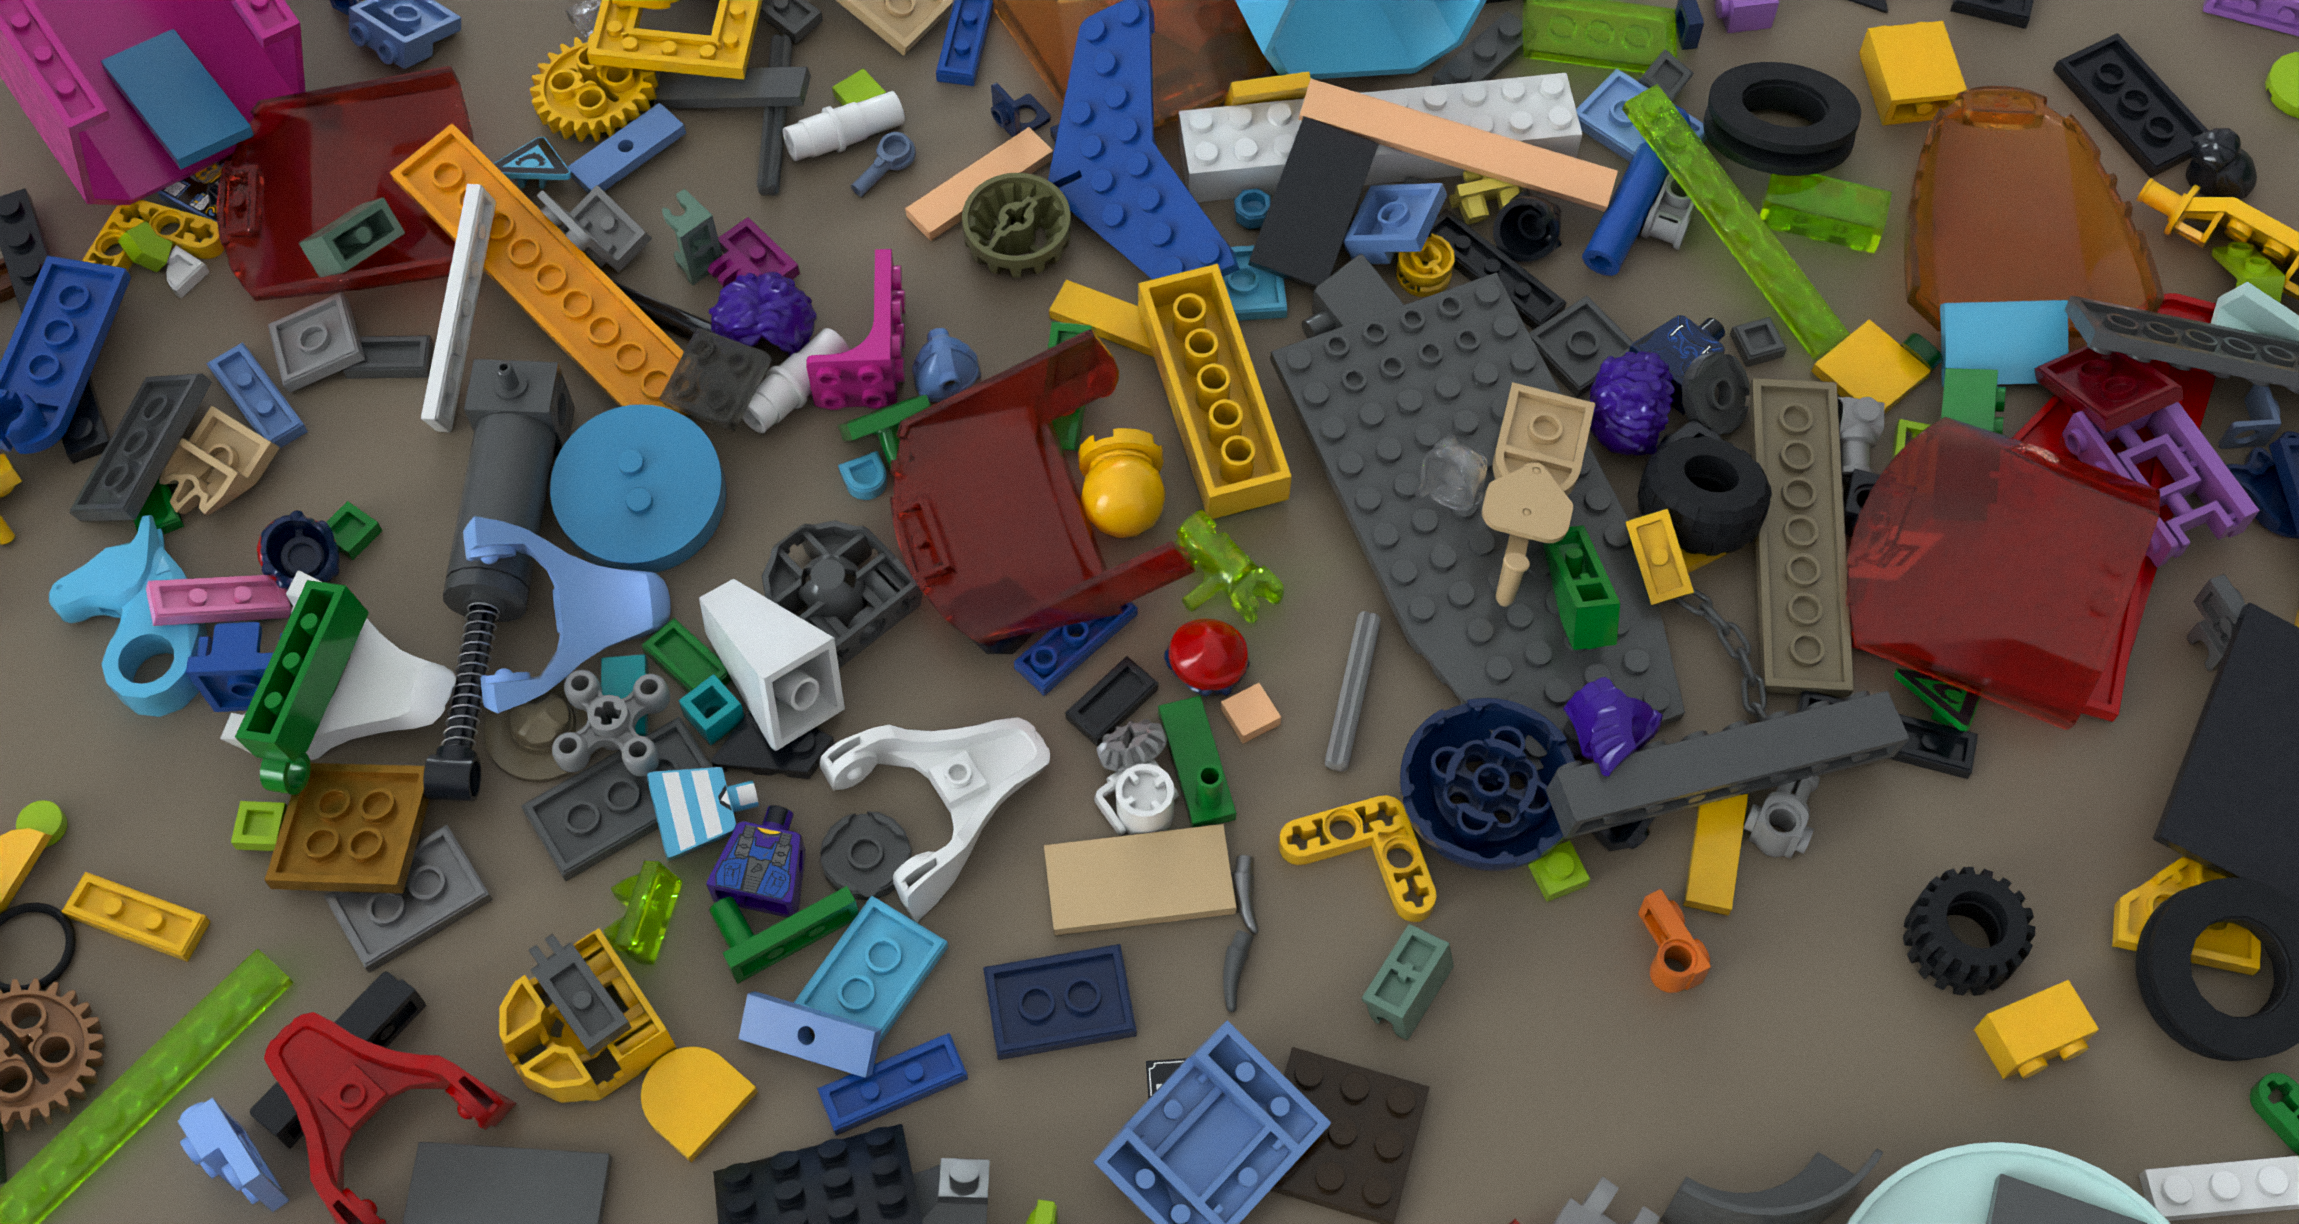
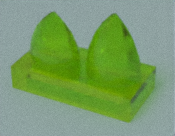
M644 860L640 873L629 876L611 887L614 896L622 904L626 905L627 909L623 917L615 920L603 929L604 935L612 947L624 952L638 964L654 965L683 883L680 878L659 861Z

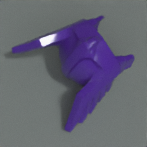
M1601 677L1596 681L1587 683L1581 690L1575 692L1573 697L1563 707V711L1575 728L1582 756L1587 759H1593L1595 763H1598L1601 774L1608 777L1628 756L1639 752L1641 748L1655 737L1661 728L1663 717L1660 712L1652 709L1648 703L1636 698L1627 697L1606 677Z

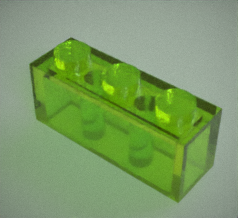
M1770 174L1765 187L1757 225L1774 231H1784L1809 237L1816 241H1825L1850 247L1853 250L1875 253L1885 229L1892 192L1818 174L1803 176Z

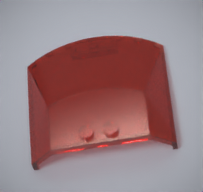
M445 66L301 92L299 94L268 98L257 102L250 111L254 116L249 123L254 136L237 143L231 161L224 162L217 195V225L220 242L226 250L229 260L228 264L232 272L255 301L331 294L449 277L456 242L393 180L390 172L451 123L474 144L473 132L460 81L452 67ZM384 197L405 234L348 271L341 274L319 277L299 242L356 206Z
M1948 417L1942 418L1913 438L1893 458L1878 478L1858 516L1847 557L1846 567H1848L1847 591L1845 592L1846 606H1849L1852 624L1851 634L1855 647L2062 729H2071L2079 719L2107 663L2160 515V490Z

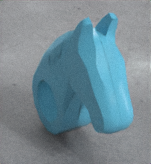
M152 515L142 516L138 533L131 542L106 547L84 566L57 580L49 592V604L63 621L71 624L83 622L93 616L106 615L121 618L101 663L106 683L117 697L138 715L161 717L183 709L199 693L195 684L186 674L188 657L197 656L199 638L207 636L205 623L153 626L146 593L148 581L188 578L166 552L163 531L161 528H156ZM168 653L174 655L170 669L162 677L149 683H134L136 671L145 660L158 654Z

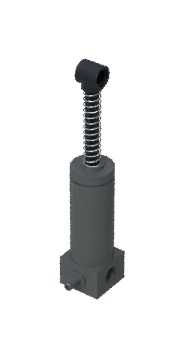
M473 360L464 411L474 434L443 590V602L452 611L465 616L467 623L463 626L465 634L461 637L463 644L459 647L461 654L457 657L459 665L455 668V672L458 675L455 676L457 681L451 692L454 696L449 700L452 707L447 710L450 717L445 721L448 728L443 732L446 739L441 742L442 746L437 748L436 754L428 756L424 767V793L429 800L475 801L479 795L481 764L477 753L472 750V746L476 744L474 735L478 734L476 725L480 723L478 714L482 712V709L479 708L480 703L483 702L480 677L490 670L487 662L491 660L489 651L493 650L491 641L495 639L493 631L497 629L495 622L516 620L526 613L535 559L532 556L516 552L515 556L500 558L493 564H485L481 560L468 561L466 560L463 531L474 516L507 522L525 528L540 536L553 456H558L562 447L570 438L575 409L558 362Z

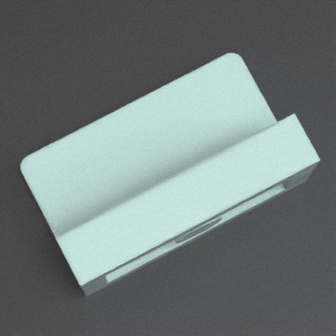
M2249 282L2218 297L2210 324L2299 342V315Z

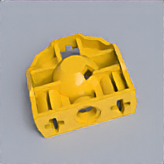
M600 928L573 945L603 987L606 988L611 984L628 1008V1011L623 1014L629 1021L631 1029L591 1056L554 1003L546 1008L539 997L545 991L537 979L534 977L528 980L526 975L513 983L499 1007V1036L502 1046L528 1089L560 1103L601 1100L638 1076L659 1058L677 1049L666 1027ZM556 1019L564 1024L561 1037L551 1036V1028ZM541 1043L546 1046L547 1049L523 1065L520 1063V1056ZM607 1048L621 1070L614 1073V1078L606 1082L604 1080L596 1085L583 1063L596 1058Z

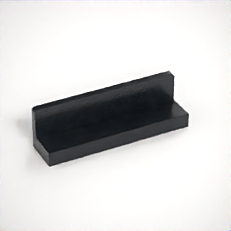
M385 971L334 1023L363 1040L387 1048L427 1005L411 985L403 979L398 981L389 972ZM276 1082L250 1109V1115L291 1149L304 1133L288 1095L280 1084Z

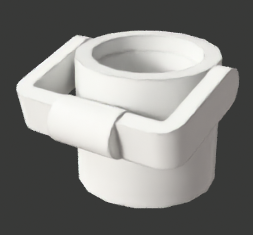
M1155 760L1148 764L1134 765L1125 771H1116L1107 777L1108 783L1096 792L1094 797L1096 805L1119 836L1126 832L1129 835L1166 831L1171 826L1174 818V799L1179 797L1169 774ZM1112 792H1116L1117 815L1105 800V797Z

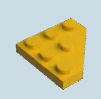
M2186 856L2181 857L2155 874L2152 879L2123 895L2115 903L2112 946L2137 951L2138 941L2147 920L2162 902L2186 888L2227 877ZM2217 922L2209 925L2196 938L2191 953V963L2252 976L2260 970L2261 941L2248 929L2234 923Z

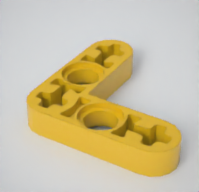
M139 200L131 205H118L114 209L82 261L126 268L128 271L133 262L124 249L121 253L114 256L105 255L106 250L114 244H119L117 240L127 230L145 221L149 223L158 236L173 242L171 250L177 245L199 259H212L219 256L225 250L227 240L219 224L212 219L145 200ZM167 224H180L176 232L169 235L160 234L161 229Z
M1388 795L1377 796L1308 815L1286 823L1281 829L1278 844L1279 852L1283 859L1294 865H1305L1372 846L1394 909L1398 915L1410 922H1421L1427 919L1433 912L1437 897L1436 889L1403 804L1395 797ZM1384 810L1387 816H1394L1390 826H1385L1383 820L1375 821L1378 811ZM1360 815L1364 816V824L1369 823L1368 833H1363V822ZM1343 820L1353 826L1355 834L1347 840H1340L1331 834L1329 827L1334 822ZM1317 827H1321L1322 840L1325 845H1320V837H1316ZM1299 834L1302 840H1308L1305 850H1299L1296 844H1291L1293 835ZM1401 848L1410 853L1413 862L1405 868H1397L1389 863L1387 854L1393 849ZM1412 877V887L1415 894L1420 897L1425 896L1421 907H1416L1413 901L1405 902L1409 892L1406 880Z

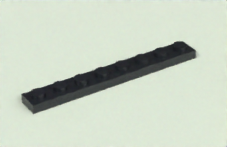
M25 188L0 196V248L21 314L47 255L50 256L31 196ZM89 377L70 425L62 437L66 454L73 464L102 454L111 439L91 377Z

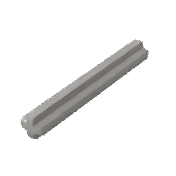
M1362 611L1357 617L1325 757V766L1331 770L1346 771L1349 766L1381 618L1376 613Z

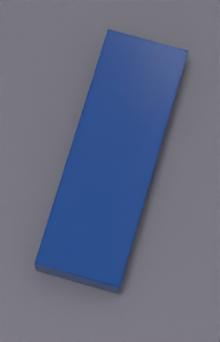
M954 0L936 70L937 82L975 86L996 0Z
M947 1033L874 1064L873 1074L869 1077L864 1078L850 1074L817 1089L835 1135H839L968 1079V1075L950 1033Z

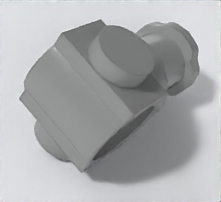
M1837 397L1842 483H1848L1854 468L1874 473L1870 468V449L1877 445V441L1884 429L1885 403L1877 402L1871 397H1862L1861 399Z
M1811 776L1807 779H1802L1801 782L1795 781L1779 785L1776 792L1767 795L1762 807L1753 804L1743 828L1751 832L1748 841L1754 843L1761 852L1772 857L1785 856L1791 859L1794 851L1804 854L1814 831L1813 828L1806 826L1810 817V809L1806 803L1810 793L1818 788L1820 778L1818 776ZM1771 825L1780 826L1786 832H1778Z

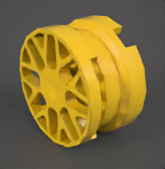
M1432 233L1431 237H1427L1421 252H1398L1396 279L1400 287L1407 293L1417 297H1428L1447 289L1452 278V269L1455 261L1454 250L1450 243L1443 237Z

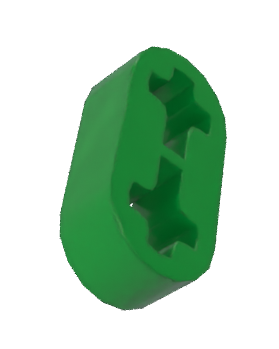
M2270 1073L2261 1078L2251 1088L2249 1096L2251 1105L2285 1144L2299 1155V1084L2288 1075ZM2277 1089L2284 1097L2279 1102L2273 1104L2268 1096Z

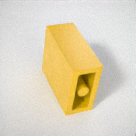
M1943 21L1917 22L1893 26L1882 25L1867 29L1859 56L1882 125L1958 118L1968 91Z

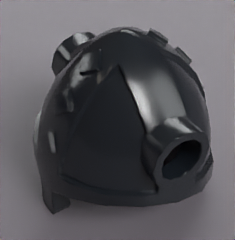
M1529 189L1510 199V202L1499 211L1494 221L1493 238L1497 248L1515 261L1532 262L1538 260L1562 245L1559 239L1561 230L1560 207L1544 198L1533 196Z

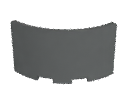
M1877 1148L1855 1174L1817 1152L1804 1170L1794 1178L1774 1188L1750 1193L1721 1191L1700 1184L1686 1176L1660 1221L1664 1224H1820L1845 1201L1874 1168L1884 1152Z

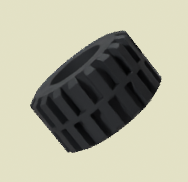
M1963 867L1959 874L1953 868L1945 871L1940 878L1936 876L1928 883L1910 908L1903 926L1907 928L1903 935L1904 945L1912 946L1907 956L1911 963H1920L1922 967L1918 973L1924 979L1931 975L1937 980L1934 986L1941 990H1944L1949 985L1953 987V994L1964 996L1968 989H1971L1973 996L1984 994L1988 988L1992 991L1999 988L2022 964L2033 947L2030 942L2035 937L2036 927L2029 925V923L2034 918L2031 908H2023L2022 903L2026 898L2020 890L2013 893L2008 888L2012 883L2003 877L1999 882L1992 878L1994 873L1992 871L1983 869L1980 874H1975L1974 867ZM1961 915L1977 922L1986 932L1990 947L1976 948L1960 941L1951 931L1947 916Z

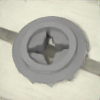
M1143 719L1139 723L1130 721L1128 725L1123 727L1116 726L1115 732L1104 735L1102 737L1103 743L1096 750L1100 763L1104 768L1113 771H1125L1134 765L1148 764L1154 760L1165 748L1167 736L1160 723H1151L1149 719Z

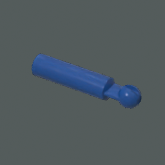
M1676 105L1666 106L1660 109L1653 117L1652 126L1655 136L1652 142H1644L1638 146L1608 204V208L1604 212L1582 254L1584 263L1596 273L1612 276L1620 271L1666 177L1674 165L1675 159L1670 152L1672 145L1683 141L1690 133V118L1685 109Z

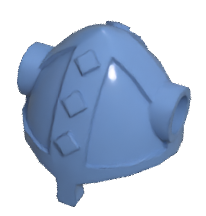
M936 328L927 334L928 342L922 346L912 366L915 389L919 396L927 395L929 402H943L953 399L966 392L976 382L977 378H981L976 353L966 343L957 338L950 337L949 332L945 328ZM955 381L952 385H945L946 382Z

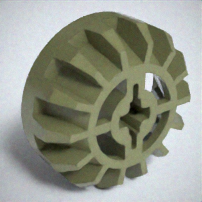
M1007 173L990 178L973 190L963 207L962 225L965 246L971 249L972 258L976 263H987L989 271L994 274H1000L1003 268L1010 269L1012 277H1021L1022 269L1030 267L1034 274L1044 271L1045 262L1047 261L1050 264L1057 263L1062 258V249L1070 244L1071 213L1068 201L1056 185L1040 176L1028 173ZM1040 227L1046 236L1042 248L1035 245L1036 231ZM994 231V237L990 241L991 234ZM1029 251L1032 252L1031 254L1021 255Z

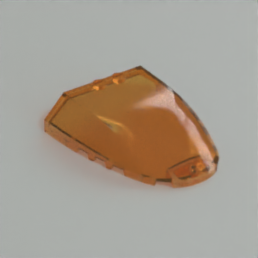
M2011 86L1971 88L1958 93L1954 102L1945 109L1939 108L1928 130L1913 176L1904 234V275L1907 303L1937 331H1941L1940 304L2069 300L2070 296L2073 295L2157 313L2164 300V292L2143 230H2136L2131 219L2132 204L2130 201H2122L2116 189L2117 176L2114 173L2107 174L2100 163V149L2072 113L2064 118L2047 106L2046 96L2031 90ZM2068 316V337L2083 338Z

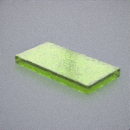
M1523 0L1524 58L1645 73L1664 49L1677 58L1675 9L1611 0Z

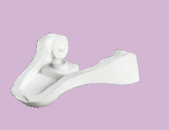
M299 570L286 593V596L293 605L291 614L306 581L321 582ZM366 619L336 691L331 697L311 745L306 752L309 759H318L329 749L352 739L389 731L415 729L433 724L444 712L452 688L455 687V673L443 665L415 657L400 650ZM231 713L220 739L249 752L235 738L245 714Z
M1019 717L938 731L908 730L892 725H884L852 735L831 746L821 756L820 769L832 790L835 791L855 786L872 772L876 764L914 768L930 780L951 813L954 828L952 840L936 852L928 851L915 855L902 864L893 875V884L899 899L912 920L917 923L939 902L955 882L971 854L982 829L1000 804L1047 767L1050 761V751L1035 727Z

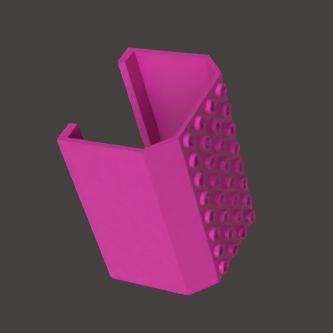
M0 0V77L87 204L131 205L200 172L235 152H243L274 137L305 103L306 90L301 27L299 20L285 0ZM172 29L177 32L251 125L254 136L181 170L112 82L101 64L103 59Z

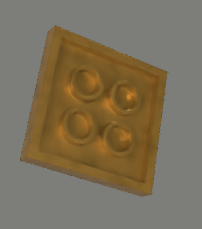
M310 763L311 771L305 788L299 794L291 795L264 881L270 889L403 894L429 803L423 786L425 766Z

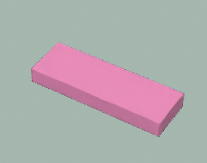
M267 575L148 581L146 586L153 626L289 618L291 612L290 602L286 596L287 590L279 588L276 582Z

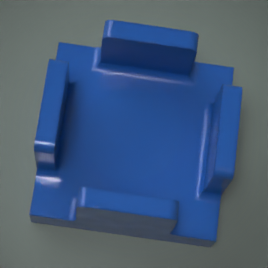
M258 622L219 623L215 625L213 640L210 636L200 637L197 656L188 657L186 674L214 712L247 711L273 655V653H260L262 627Z

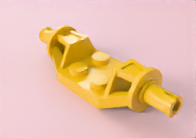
M2152 178L2147 181L2136 200L2168 216L2166 221L2169 223L2163 232L2164 234L2169 236L2174 231L2199 247L2204 248L2216 229L2221 225L2227 228L2224 234L2232 240L2246 243L2250 241L2263 248L2260 253L2270 261L2282 265L2285 261L2292 264L2285 274L2282 293L2299 301V286L2289 281L2296 270L2299 272V232L2235 197H2196L2201 189L2196 184L2188 194L2184 193L2181 196L2157 183ZM2183 221L2210 223V225L2202 233L2183 223Z

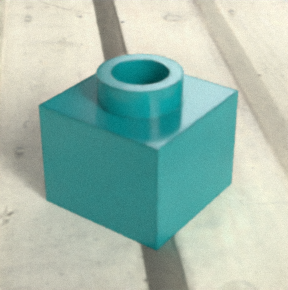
M714 674L678 700L684 717L710 746L735 728L745 717L741 703Z

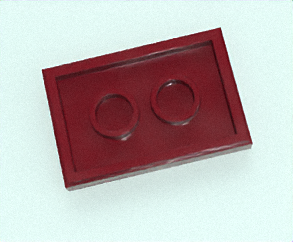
M2087 345L2034 368L2037 382L2078 412L2083 411L2091 422L2106 433L2183 400L2182 386L2150 364L2137 361L2124 353L2113 351L2110 355L2100 354L2091 350Z

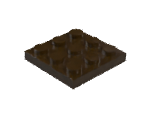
M1292 1047L1284 1077L1331 1124L1270 1191L1376 1223L1394 1224L1430 1087Z

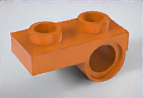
M1662 889L1645 896L1638 915L1659 946L1650 966L1652 982L1660 990L1668 993H1677L1684 989L1689 990L1703 983L1711 968L1709 964L1710 956L1704 944L1697 938L1693 939L1684 925L1685 918L1679 905L1674 900H1668ZM1669 958L1678 960L1684 966L1685 971L1676 972L1667 967L1664 960Z

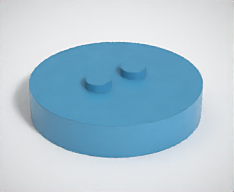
M639 404L622 406L603 412L588 420L570 436L555 461L550 481V496L553 511L559 525L571 544L586 559L595 565L608 568L658 573L673 568L691 558L713 536L725 508L726 480L713 444L698 425L674 410L655 405Z

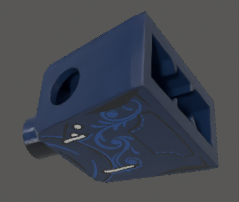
M1677 315L1635 341L1630 346L1629 352L1636 354L1640 351L1657 353L1660 355L1661 360L1668 363V371L1673 375L1671 384L1675 389L1674 393L1670 396L1673 399L1670 405L1684 415L1682 383L1685 372L1692 361L1703 353L1722 352L1724 354L1725 348L1718 341L1725 336V329L1715 318H1707L1701 325L1697 326L1686 316Z

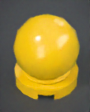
M1130 428L1113 429V437L1102 438L1098 441L1095 440L1094 435L1088 437L1080 445L1078 452L1079 469L1085 477L1081 501L1086 517L1101 532L1117 538L1136 537L1153 527L1162 514L1166 496L1162 478L1159 474L1164 463L1162 445L1158 446L1154 443L1151 433Z

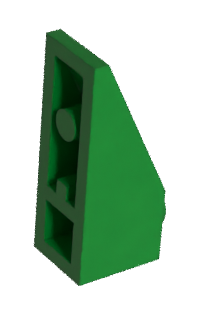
M1571 526L1562 540L1555 543H1543L1561 623L1573 650L1617 645L1620 601L1585 526Z

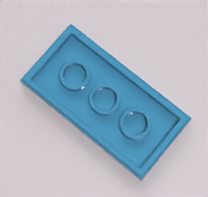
M174 29L101 60L106 74L180 170L254 136L251 125Z

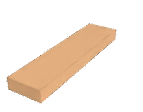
M1028 127L906 207V217L932 241L962 221V211L965 202L973 190L990 178L1007 173L1032 174L1052 161L1054 150Z

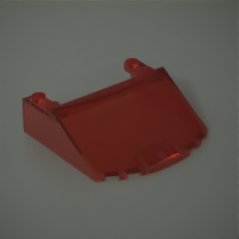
M1087 330L900 422L896 435L900 442L896 460H891L890 473L894 476V497H890V505L899 548L917 586L928 597L936 610L961 633L979 644L1123 614L1121 606L1196 572L1189 553L1183 547L1176 545L1174 541L1164 543L1109 570L1106 568L1053 424V420L1061 416H1068L1075 412L1076 409L1098 398L1110 396L1116 388L1119 380V369L1116 361L1093 330Z

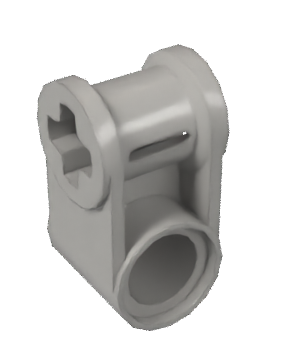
M1676 170L1666 177L1658 198L1653 203L1641 234L1642 238L1647 239L1652 236L1672 243L1674 249L1680 250L1700 192L1701 184L1695 174L1686 170Z

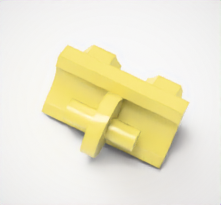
M1466 170L1463 171V178L1466 183L1457 185L1455 187V194L1450 195L1449 200L1451 208L1459 207L1465 223L1469 225L1488 218L1489 212L1486 201L1497 199L1499 209L1501 210L1510 202V199L1521 193L1524 187Z

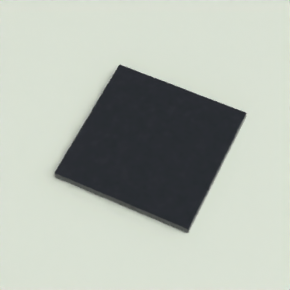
M2248 603L2240 611L2154 833L2153 840L2227 878L2250 879L2274 887L2289 896L2298 905L2299 627L2252 603Z

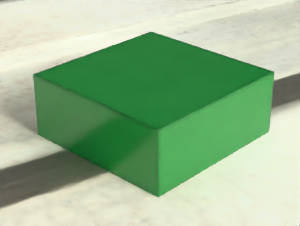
M349 501L327 521L333 532L338 551L352 561L382 532L377 521Z

